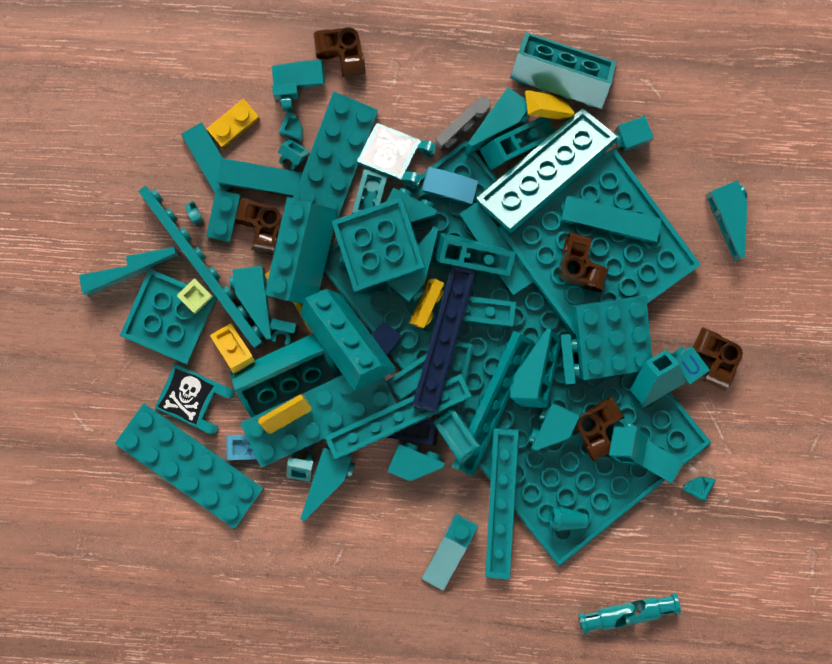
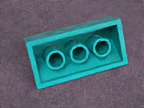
M525 32L510 79L522 85L528 84L537 87L543 92H552L561 95L565 99H574L583 102L589 107L602 109L612 84L616 61Z
M287 197L264 295L304 304L306 297L320 291L334 232L331 221L337 219L338 210Z
M325 289L305 298L300 313L301 317L354 391L396 370L395 366L342 294Z
M314 334L256 359L255 362L234 374L232 371L229 372L235 392L250 417L339 376L335 363Z

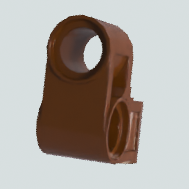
M354 28L324 29L314 32L317 59L325 60L339 57L342 77L366 74L361 41L358 32ZM353 37L356 40L352 45L343 44L346 38Z
M240 198L235 223L256 227L251 250L274 255L283 215L276 207ZM270 213L277 214V220L273 224L266 223V217Z
M569 232L564 243L563 254L558 268L559 277L565 282L581 286L587 290L603 292L609 268L588 260L593 239ZM567 264H572L576 267V275L568 272Z
M702 327L693 348L695 351L712 359L709 371L706 373L703 381L726 391L732 383L735 371L742 359V348L737 343L722 337L720 334ZM727 347L732 348L734 351V356L731 360H727L724 356V350Z
M613 396L580 414L575 425V429L593 462L609 454L611 443L605 434V429L614 422L624 419ZM589 417L593 422V427L586 432L582 428V421Z

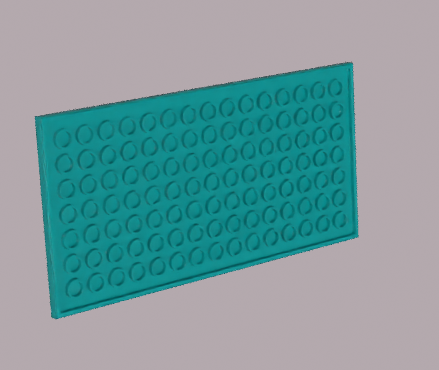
M466 140L431 167L477 180L478 184L472 204L467 205L450 198H441L421 191L426 171L420 175V184L417 189H412L408 186L404 188L413 193L412 197L421 202L422 199L433 203L435 205L434 209L437 210L435 219L413 225L412 227L418 245L434 226L439 229L426 283L428 279H437L443 282V293L452 265L440 263L434 257L439 233L476 241L459 216V213L477 202L476 198L498 180L476 152L469 155L465 153L468 144ZM490 215L498 228L502 226ZM338 241L332 244L329 249L324 273L372 333L384 321L402 336L401 340L389 353L398 366L403 370L427 354L442 297L438 303L435 302L432 309L433 317L431 322L425 325L424 328L409 324V321L418 301L412 300L410 303H407L386 282L354 292L347 269L340 268L342 253ZM476 270L469 296L516 302L513 327L466 321L461 323L457 341L474 344L466 381L472 398L462 402L460 416L468 428L472 423L513 331L533 340L535 343L532 349L546 329H552L560 338L561 335L571 334L534 282L512 296L498 274ZM560 342L548 407L550 403H554L580 415L593 408L599 402L613 396L624 419L614 422L605 429V434L610 443L614 427H624V424H633L638 426L639 430L647 435L649 442L683 461V466L712 443L671 392L643 408L630 391L639 372L590 380H581L579 378L575 379L576 384L566 385L562 344ZM573 354L574 364H579L578 354ZM509 397L496 428L519 430L515 512L560 567L665 480L638 464L619 463L609 454L593 462L575 428L567 440L539 450L529 448L531 443L528 442L532 430L534 428L538 429L542 422L538 418L543 408L521 407ZM589 417L585 418L582 421V428L586 432L592 429V420ZM493 435L478 465L490 481ZM561 506L587 514L588 524L586 529L556 531L555 528H550L549 516L551 509Z

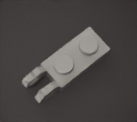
M481 97L476 100L436 138V147L440 151L445 147L450 149L458 141L457 136L462 131L467 133L476 124L475 119H483L488 114L491 105L490 100L487 97Z

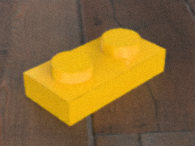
M243 98L206 129L224 149L260 118Z
M428 279L424 288L425 292L420 297L409 324L424 328L425 325L431 322L433 317L432 309L435 302L438 303L443 295V282L437 279Z
M231 323L210 335L233 374L255 362L250 351Z

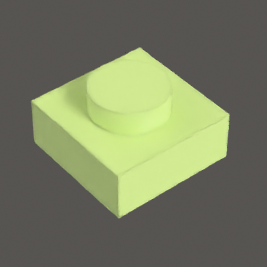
M195 278L177 295L195 314L213 297Z

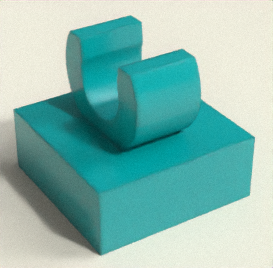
M297 84L273 85L272 91L275 101H281L283 111H292V100L299 99Z
M289 139L281 144L278 153L282 155L279 158V163L283 164L286 159H289L292 162L289 170L293 171L299 164L307 160L310 151Z
M272 318L270 328L276 330L272 335V342L276 343L278 336L284 334L286 336L285 345H289L291 343L290 334L297 335L298 325Z
M299 451L294 452L293 458H288L287 478L311 482L313 474L312 455L308 453L307 459L302 460L298 459Z

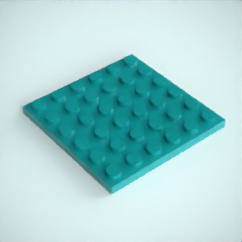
M615 147L595 160L512 233L508 232L503 226L497 229V232L511 251L516 252V258L575 339L574 305L642 295L647 297V303H649L701 265ZM571 196L661 218L657 243L653 244L560 221L565 197ZM569 232L593 239L588 260L609 268L603 292L587 290L581 286L565 282L559 277L558 268L563 254L564 243ZM567 264L568 272L576 275V267L572 264Z

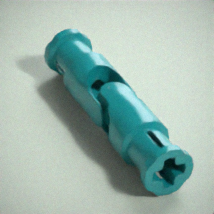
M674 592L671 593V596L658 599L650 597L621 605L599 608L597 612L578 613V619L582 634L587 635L589 631L598 629L606 631L626 625L657 620L663 615L673 613L679 615L681 614V607L678 596ZM635 610L641 611V613L636 615Z

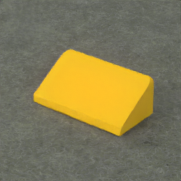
M529 90L525 91L528 115L562 121L575 115L562 96Z
M300 394L260 417L258 422L267 433L272 434L310 412L312 407L305 395Z

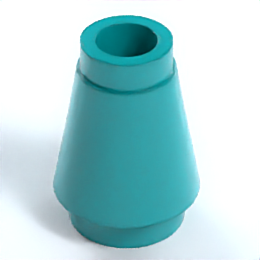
M561 506L552 508L550 511L549 525L550 528H555L556 531L586 529L587 514Z

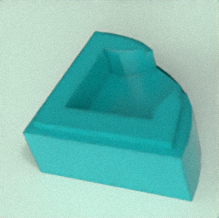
M287 110L278 133L302 143L303 129L301 123L292 112Z
M193 201L186 203L185 208L192 223L196 226L203 223L204 219L196 203Z
M696 477L686 482L681 490L705 502L716 480L709 477Z

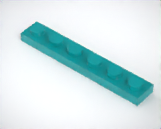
M513 331L469 427V430L482 448L463 463L455 458L451 466L468 475L474 476L494 433V428H496L509 400L510 387L514 381V376L530 354L535 343L521 333Z
M457 375L445 381L436 413L412 407L414 395L325 436L334 459L338 460L472 398L462 375Z
M494 428L485 569V577L510 579L519 445V430Z

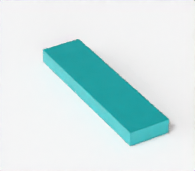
M571 196L565 197L560 219L563 222L653 244L657 243L662 220L661 218Z
M477 202L459 213V216L476 241L511 250L497 232L498 227L490 215ZM516 256L510 276L498 274L512 296L533 283V280Z

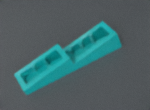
M220 158L217 183L220 186L293 197L302 173Z
M364 169L352 214L381 204L388 176ZM341 254L340 268L347 269Z
M171 247L126 256L127 266L81 274L79 279L82 294L89 297L180 256L179 250Z

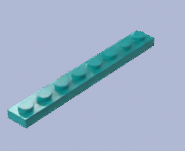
M146 185L138 191L251 345L255 349L264 345L265 343L261 339L264 335L256 324L253 327L247 320L250 317L248 312L242 305L237 307L232 300L235 298L233 292L227 285L223 288L218 281L221 278L219 273L213 266L209 268L204 262L207 258L199 247L194 249L189 241L192 240V237L184 227L180 229L175 222L178 218L170 208L166 210L161 202L164 199L156 189L151 190Z

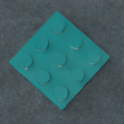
M402 196L331 221L354 292H359L426 268Z
M149 269L119 336L189 365L217 301V297L213 296L195 314L177 297L187 284Z
M642 295L573 306L581 380L640 372L644 363L653 358L646 296Z

